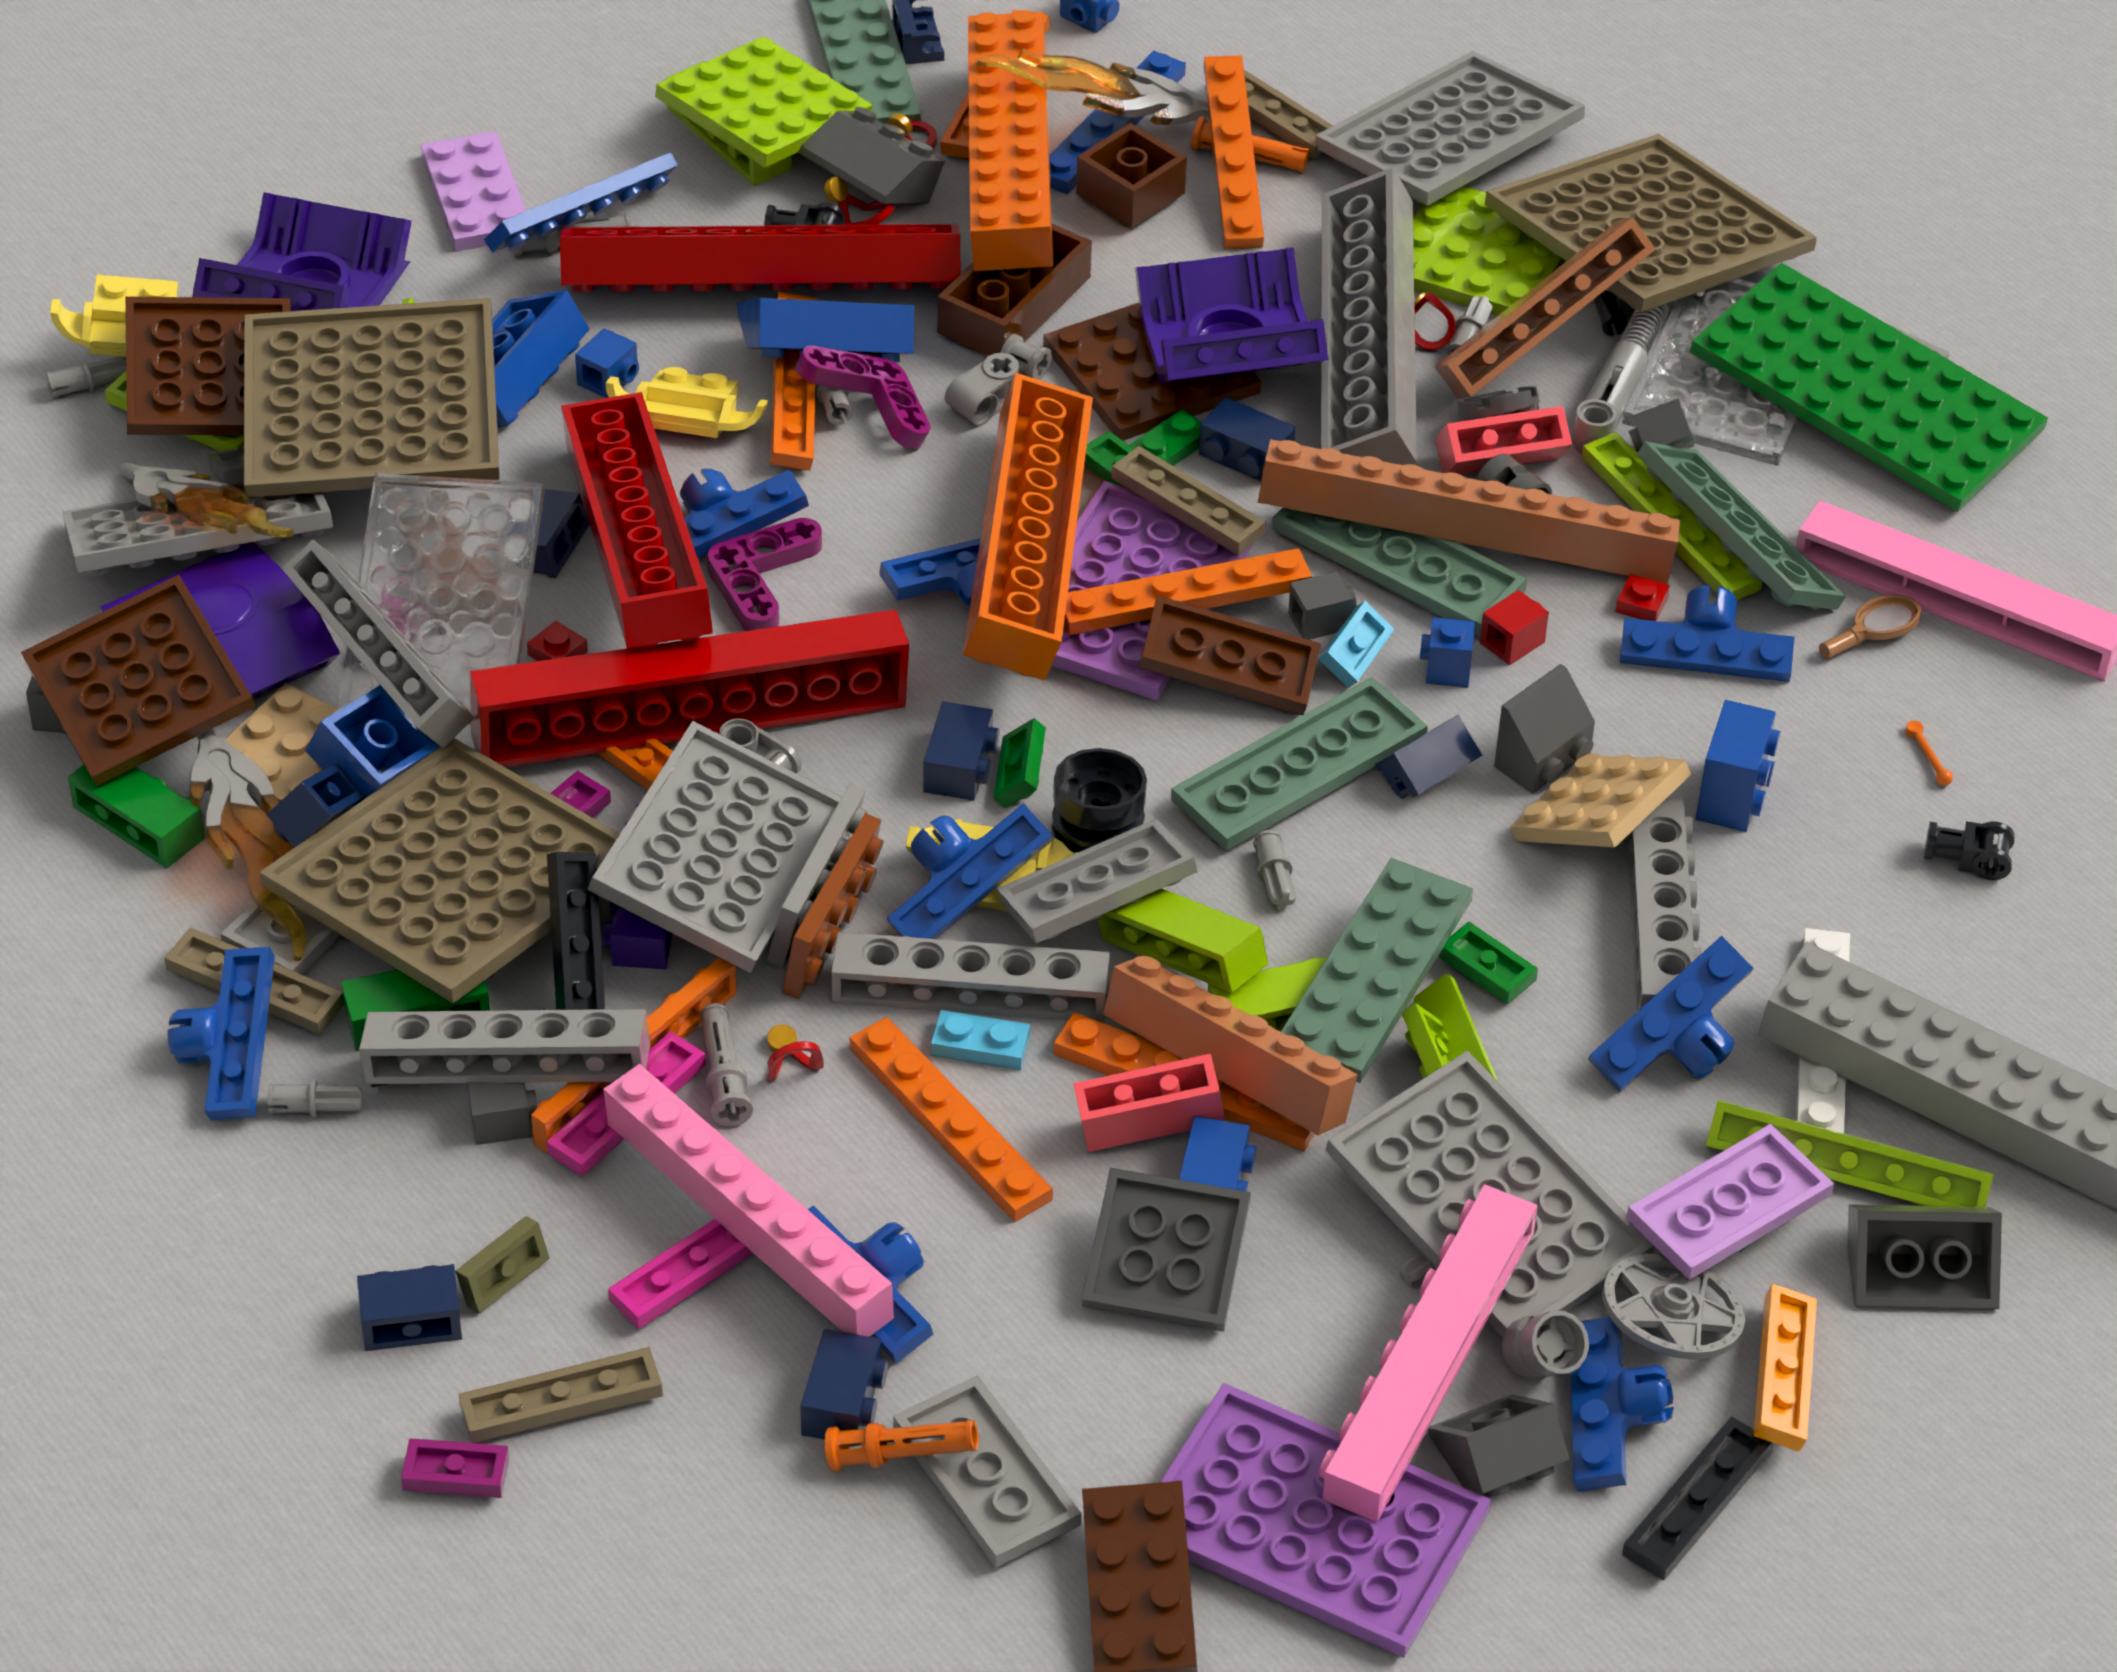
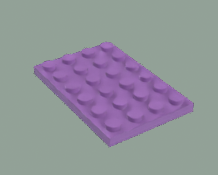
M1103 481L1077 521L1068 592L1245 559L1253 544L1237 555L1130 489ZM1215 607L1207 608V610L1213 611ZM1150 620L1073 635L1068 634L1064 624L1062 642L1052 663L1053 667L1156 701L1172 678L1138 667Z
M1223 1383L1160 1481H1182L1189 1561L1405 1658L1488 1515L1491 1499L1409 1464L1378 1522L1322 1500L1324 1479L1319 1477V1470L1328 1450L1336 1451L1341 1443V1440H1339L1340 1433Z

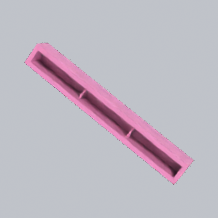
M1819 500L1799 529L1796 547L1819 570L1883 595L1908 596L1920 604L1921 610L2105 681L2117 662L2116 614Z
M638 1064L603 1089L608 1125L842 1332L870 1337L894 1319L892 1283L641 1064Z
M1485 1184L1475 1201L1467 1200L1459 1218V1226L1461 1227L1456 1235L1450 1233L1446 1237L1440 1252L1439 1260L1441 1263L1438 1269L1430 1268L1426 1273L1421 1285L1420 1295L1422 1297L1418 1305L1410 1304L1406 1309L1401 1321L1400 1331L1402 1333L1398 1341L1391 1339L1387 1343L1381 1357L1380 1367L1382 1369L1378 1377L1370 1376L1367 1379L1360 1396V1403L1362 1405L1358 1413L1350 1412L1347 1415L1340 1431L1339 1440H1341L1338 1449L1336 1451L1329 1449L1322 1461L1319 1470V1477L1324 1479L1322 1500L1378 1522L1534 1234L1538 1205Z

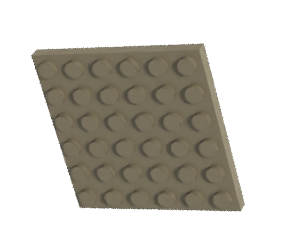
M1660 134L1486 191L1484 204L1499 214L1501 218L1508 220L1524 231L1527 236L1534 238L1550 249L1553 254L1560 256L1566 261L1618 220L1633 217L1656 250L1606 290L1614 293L1630 304L1633 309L1640 312L1649 311L1652 308L1814 251L1817 239L1815 235Z
M491 298L245 315L244 488L246 498L500 480Z
M454 738L444 748L439 747L259 873L261 886L446 1000L454 1003L551 932L547 854L553 852H596V866L598 869L620 833Z

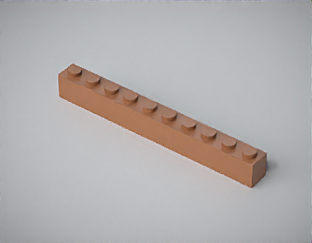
M1270 439L1257 502L1626 576L1634 574L1668 584L1678 545L1680 520L1670 518L1661 513L1647 514L1632 511L1620 505L1607 506L1588 502L1580 497L1566 498L1547 494L1539 489L1526 490L1506 486L1498 481L1485 482L1465 478L1458 473L1429 471L1417 465H1399L1384 462L1372 456H1353L1343 454L1332 448L1318 449L1303 446L1291 440L1277 441Z

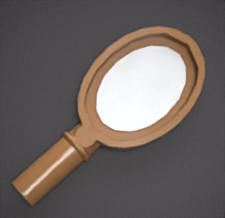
M1886 595L1872 599L1863 604L1855 613L1853 628H1848L1846 632L1819 645L1820 654L1823 658L1829 659L1851 647L1859 646V643L1868 639L1888 640L1902 636L1919 624L1921 620V606L1915 599L1904 595Z

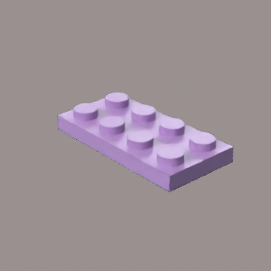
M496 131L476 133L471 136L448 140L441 139L421 144L422 158L455 251L488 246L484 239L503 220L526 211Z
M1769 1124L1628 1206L1626 1219L1690 1280L1830 1197L1834 1183L1772 1124Z

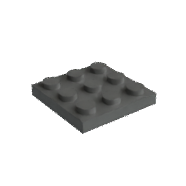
M1110 1168L1083 1291L1082 1306L1224 1332L1251 1201V1192Z

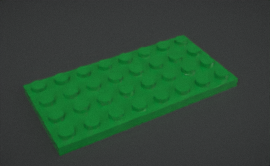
M1784 263L1779 264L1693 339L1691 343V354L1957 512L2045 429L2048 417L2030 406L2020 402Z

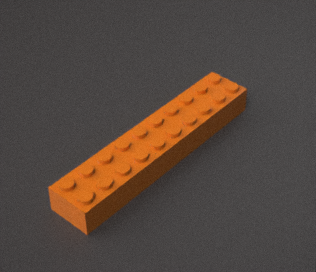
M1021 10L1008 14L985 12L976 16H968L970 235L973 270L1052 267L1053 242L1047 65L1043 11Z
M1015 372L1000 410L964 643V656L974 658L981 663H990L1015 671L1022 676H1031L1044 681L1047 678L1062 642L1093 397Z

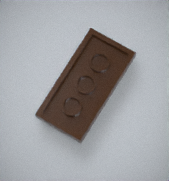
M1157 595L1138 667L1291 713L1304 715L1321 643Z
M1182 1481L1082 1489L1094 1672H1198Z

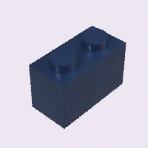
M1225 397L1200 424L1199 455L1262 481L1270 439L1295 441L1296 426Z
M942 701L923 761L924 793L975 801L979 784H987L991 760L987 758L988 754L996 753L999 742L1000 729L993 727V709Z
M335 763L302 781L266 815L273 822L274 830L278 836L284 841L291 843L295 848L353 808L365 795L338 763Z
M454 1264L442 1266L429 1265L423 1268L392 1272L380 1271L374 1274L357 1276L365 1351L462 1340Z
M823 1329L800 1405L802 1436L825 1440V1434L829 1427L837 1426L841 1431L864 1429L869 1423H874L877 1399L873 1398L875 1388H884L888 1372V1360L881 1359V1339Z

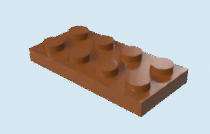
M867 813L864 814L795 933L782 993L799 1000L807 984L815 986L824 967L825 961L822 960L824 954L832 955L835 951L837 933L842 932V929H839L843 921L850 924L860 903V899L857 898L860 891L868 893L876 877L877 868L872 867V865L877 861L884 840L878 838L881 819Z

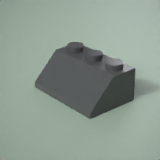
M855 107L854 111H837L800 147L799 153L883 204L929 203L945 160L932 153L933 148L920 141L907 139L904 137L905 132L901 128L891 124L880 123L875 120L877 117L875 113L861 107Z
M1849 1204L1847 1252L1854 1305L1999 1309L2002 1213L1991 1207Z

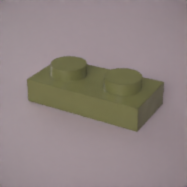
M525 1216L455 1271L467 1307L477 1313H481L549 1259L544 1238L537 1221Z

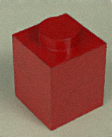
M1517 590L1483 612L1479 643L1508 665H1511L1545 643L1549 611L1544 609L1540 603Z

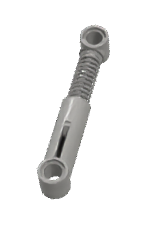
M1679 300L1652 308L1649 311H1634L1620 341L1612 346L1586 400L1577 407L1572 444L1578 452L1582 453L1583 445L1615 432L1648 364V353L1664 321H1668L1676 315Z

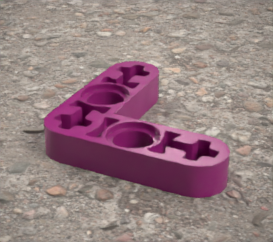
M806 346L795 364V370L804 380L816 385L871 394L891 437L900 445L910 449H918L922 446L931 429L930 423L902 367L885 358L818 346Z
M797 518L717 543L709 549L707 555L709 575L745 631L779 626L778 602L760 573L817 555L822 548L821 525L810 518ZM763 546L775 549L774 552L768 554L758 553L755 550ZM734 564V570L730 571L729 565ZM744 584L750 585L754 589L749 592H737L733 588ZM757 605L758 612L753 613V607Z

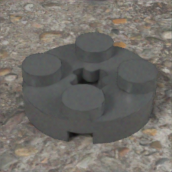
M1537 386L1517 387V393L1500 390L1464 399V402H1457L1460 419L1467 421L1539 410L1538 403H1540Z

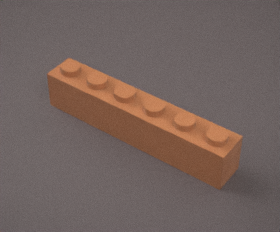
M1633 217L1618 220L1434 366L1458 399L1472 397L1655 251L1656 248Z
M1138 956L1114 966L1103 1015L1181 1059L1211 1054L1218 1080L1316 1135L1323 1134L1346 1123L1358 1074L1341 1066L1339 1060L1312 1050L1295 1036L1283 1034L1269 1026L1265 1019L1249 1015L1234 1007L1227 998L1205 991L1196 986L1194 980L1176 975L1162 967L1160 962L1154 958Z

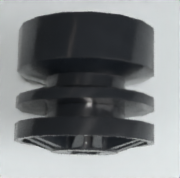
M1094 748L1080 750L1067 756L1057 766L1054 775V808L1051 827L1053 837L1061 841L1071 852L1079 853L1144 824V806L1147 791V777L1144 768L1133 757L1117 750Z

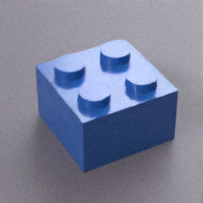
M379 685L323 719L319 723L305 751L322 770L338 763L365 795L361 800L363 801L441 746L420 731L385 689Z
M1724 700L1705 759L1695 820L1747 832L1752 815L1760 817L1766 791H1762L1760 788L1761 786H1770L1775 761L1768 760V755L1775 756L1781 731L1773 729L1776 711Z

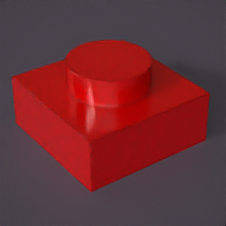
M1630 574L1617 599L1615 612L1641 620L1657 621L1668 599L1670 585Z
M554 621L527 642V654L536 661L584 655L588 652L587 639L558 621Z

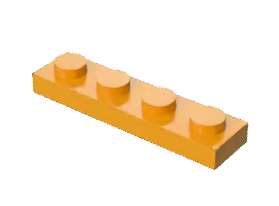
M1772 1284L1764 1300L1753 1436L1800 1452L1807 1441L1817 1299Z

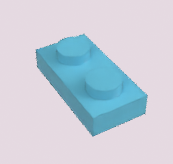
M1363 601L1355 607L1318 659L1349 688L1358 682L1395 629L1366 601Z
M940 1010L931 1042V1056L1021 1070L1030 1039V1024Z

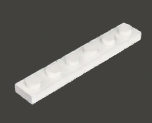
M1805 928L1803 946L1807 941L1849 962L1850 933ZM1798 1055L1796 1121L1844 1133L1846 1078Z

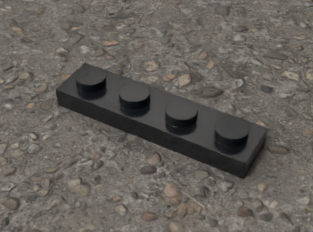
M553 852L547 854L556 1010L605 1009L599 899L597 894L587 890L593 875L597 871L596 852Z
M1731 1416L1625 1541L1622 1556L1664 1581L1769 1456L1773 1443L1753 1436L1754 1429Z

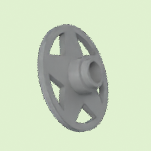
M1640 1254L1618 1262L1607 1274L1603 1285V1304L1615 1325L1642 1346L1671 1357L1706 1359L1721 1355L1735 1346L1741 1337L1745 1325V1313L1741 1301L1724 1280L1708 1269L1688 1280L1663 1254ZM1660 1267L1677 1270V1272L1665 1278L1649 1268ZM1620 1278L1634 1296L1617 1303L1614 1286ZM1707 1285L1725 1301L1727 1307L1705 1298ZM1640 1327L1647 1328V1330L1649 1331V1333H1647L1646 1331H1644V1330L1641 1329ZM1701 1331L1728 1333L1721 1340L1701 1345Z

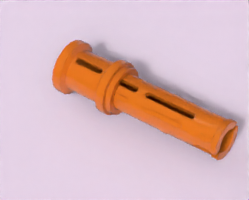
M1199 116L1196 122L1191 142L1193 150H1199L1200 148L1213 150L1210 122L1207 121V117ZM1252 135L1255 160L1304 173L1310 149Z
M973 1419L965 1422L925 1424L885 1429L884 1425H880L877 1422L869 1423L865 1429L841 1431L840 1428L835 1426L827 1428L825 1434L826 1459L830 1470L833 1472L843 1470V1467L846 1465L870 1463L873 1468L882 1467L883 1464L888 1462V1459L929 1456L961 1451L973 1452L978 1450L979 1445L978 1428ZM945 1437L944 1440L910 1443L911 1440ZM889 1442H895V1444L889 1445ZM862 1445L861 1448L848 1449L850 1446Z

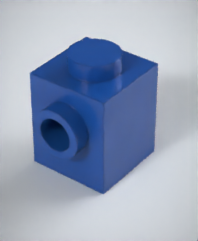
M1060 0V17L1097 33L1108 22H1112L1116 18L1120 4L1118 0Z
M603 328L575 354L577 385L604 398H609L606 392V382L611 376L619 377V383L622 388L627 383H631L639 371L637 343Z
M1432 617L1431 634H1422L1420 659L1428 660L1426 684L1457 687L1469 686L1475 621Z

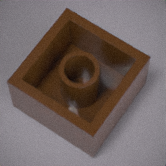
M1130 122L1077 156L1076 193L1133 228L1185 194L1187 157Z

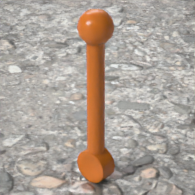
M1918 721L1908 722L1905 733L1908 737L1916 739L1937 773V783L1941 786L1951 784L1953 775L1948 769L1943 768L1923 736V724Z

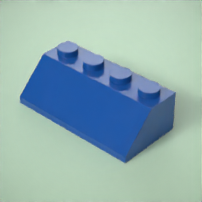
M568 290L510 299L492 318L497 427H505L517 419V412L526 402L538 395V388L546 379L558 372V365L567 355L578 349L580 346L579 341L590 330Z
M757 298L737 302V314L747 349H761L760 357L784 358L785 351H799L800 357L806 346H818L857 354H876V357L885 358L895 363L900 362L901 355L914 354L915 305Z

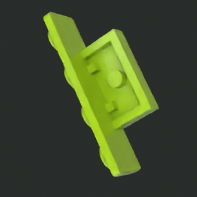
M1444 974L1414 997L1415 1003L1402 1014L1408 1028L1405 1037L1411 1048L1419 1055L1423 1064L1419 1067L1423 1079L1468 1051L1498 1081L1455 979L1449 974Z

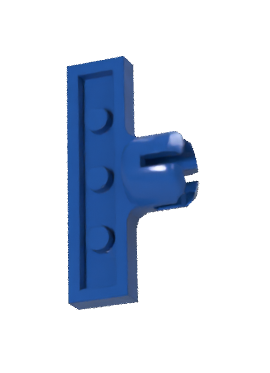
M704 468L701 469V474L707 482L701 485L692 473L684 481L680 490L682 503L689 512V515L684 520L697 558L708 554L709 549L717 543L755 532L809 507L807 496L790 469L746 490L736 491L733 490L722 472Z
M981 538L883 561L880 563L879 576L897 601L940 590H951L957 594L966 609L970 611Z
M1710 585L1698 586L1692 589L1687 595L1684 620L1680 623L1624 618L1619 663L1790 682L1794 637L1738 629L1735 625L1737 599L1730 590L1718 586L1715 604H1708Z
M1024 803L986 835L977 840L970 838L950 816L944 815L934 819L929 823L934 828L932 831L933 835L941 844L938 845L923 828L911 842V850L914 857L930 873L931 879L924 887L887 917V921L900 936L937 939L1054 840L1053 835Z
M1721 935L1592 1052L1588 1060L1619 1092L1626 1088L1658 1057L1664 1054L1674 1056L1695 1078H1703L1714 1071L1712 1068L1716 1064H1721L1729 1056L1735 1045L1734 1038L1713 1018L1711 1010L1750 975L1754 968Z
M270 947L226 949L217 1003L208 1008L180 1009L172 1013L169 1018V1025L180 1024L179 1027L168 1029L167 1033L169 1049L175 1055L176 1061L179 1064L211 1063L205 1104V1113L210 1120L254 1118L256 1116L275 955Z
M814 1205L810 1207L808 1211L892 1283L894 1319L870 1337L881 1339V1349L895 1363H898L934 1335L928 1321L897 1291L898 1286L924 1265L919 1245L908 1232L900 1235L899 1233L905 1228L896 1222L886 1223L863 1242L852 1243Z
M1610 1317L1581 1321L1588 1333L1589 1349L1582 1365L1571 1372L1573 1480L1578 1492L1627 1485L1625 1435L1627 1430L1634 1426L1640 1427L1666 1423L1673 1417L1674 1407L1665 1408L1673 1404L1674 1399L1672 1385L1669 1379L1666 1378L1667 1372L1665 1368L1660 1365H1650L1624 1369L1622 1364L1621 1330Z

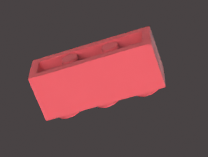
M1563 406L1448 423L1434 438L1442 473L1452 472L1458 474L1480 472L1489 460L1502 453L1509 454L1522 465L1557 460L1572 446Z
M1211 1054L1073 1083L1088 1152L1189 1131L1192 1128L1194 1116L1225 1121Z

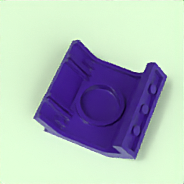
M263 192L256 234L250 249L237 265L199 258L192 297L290 298L291 311L381 305L411 262L405 260L412 221Z
M1294 247L1135 268L1140 306L1138 312L1160 384L1317 364L1329 360L1324 319L1308 321L1301 302Z
M254 542L239 544L237 550L214 555L100 606L103 612L170 578L180 575L253 699L331 664L340 654L320 613L282 568Z

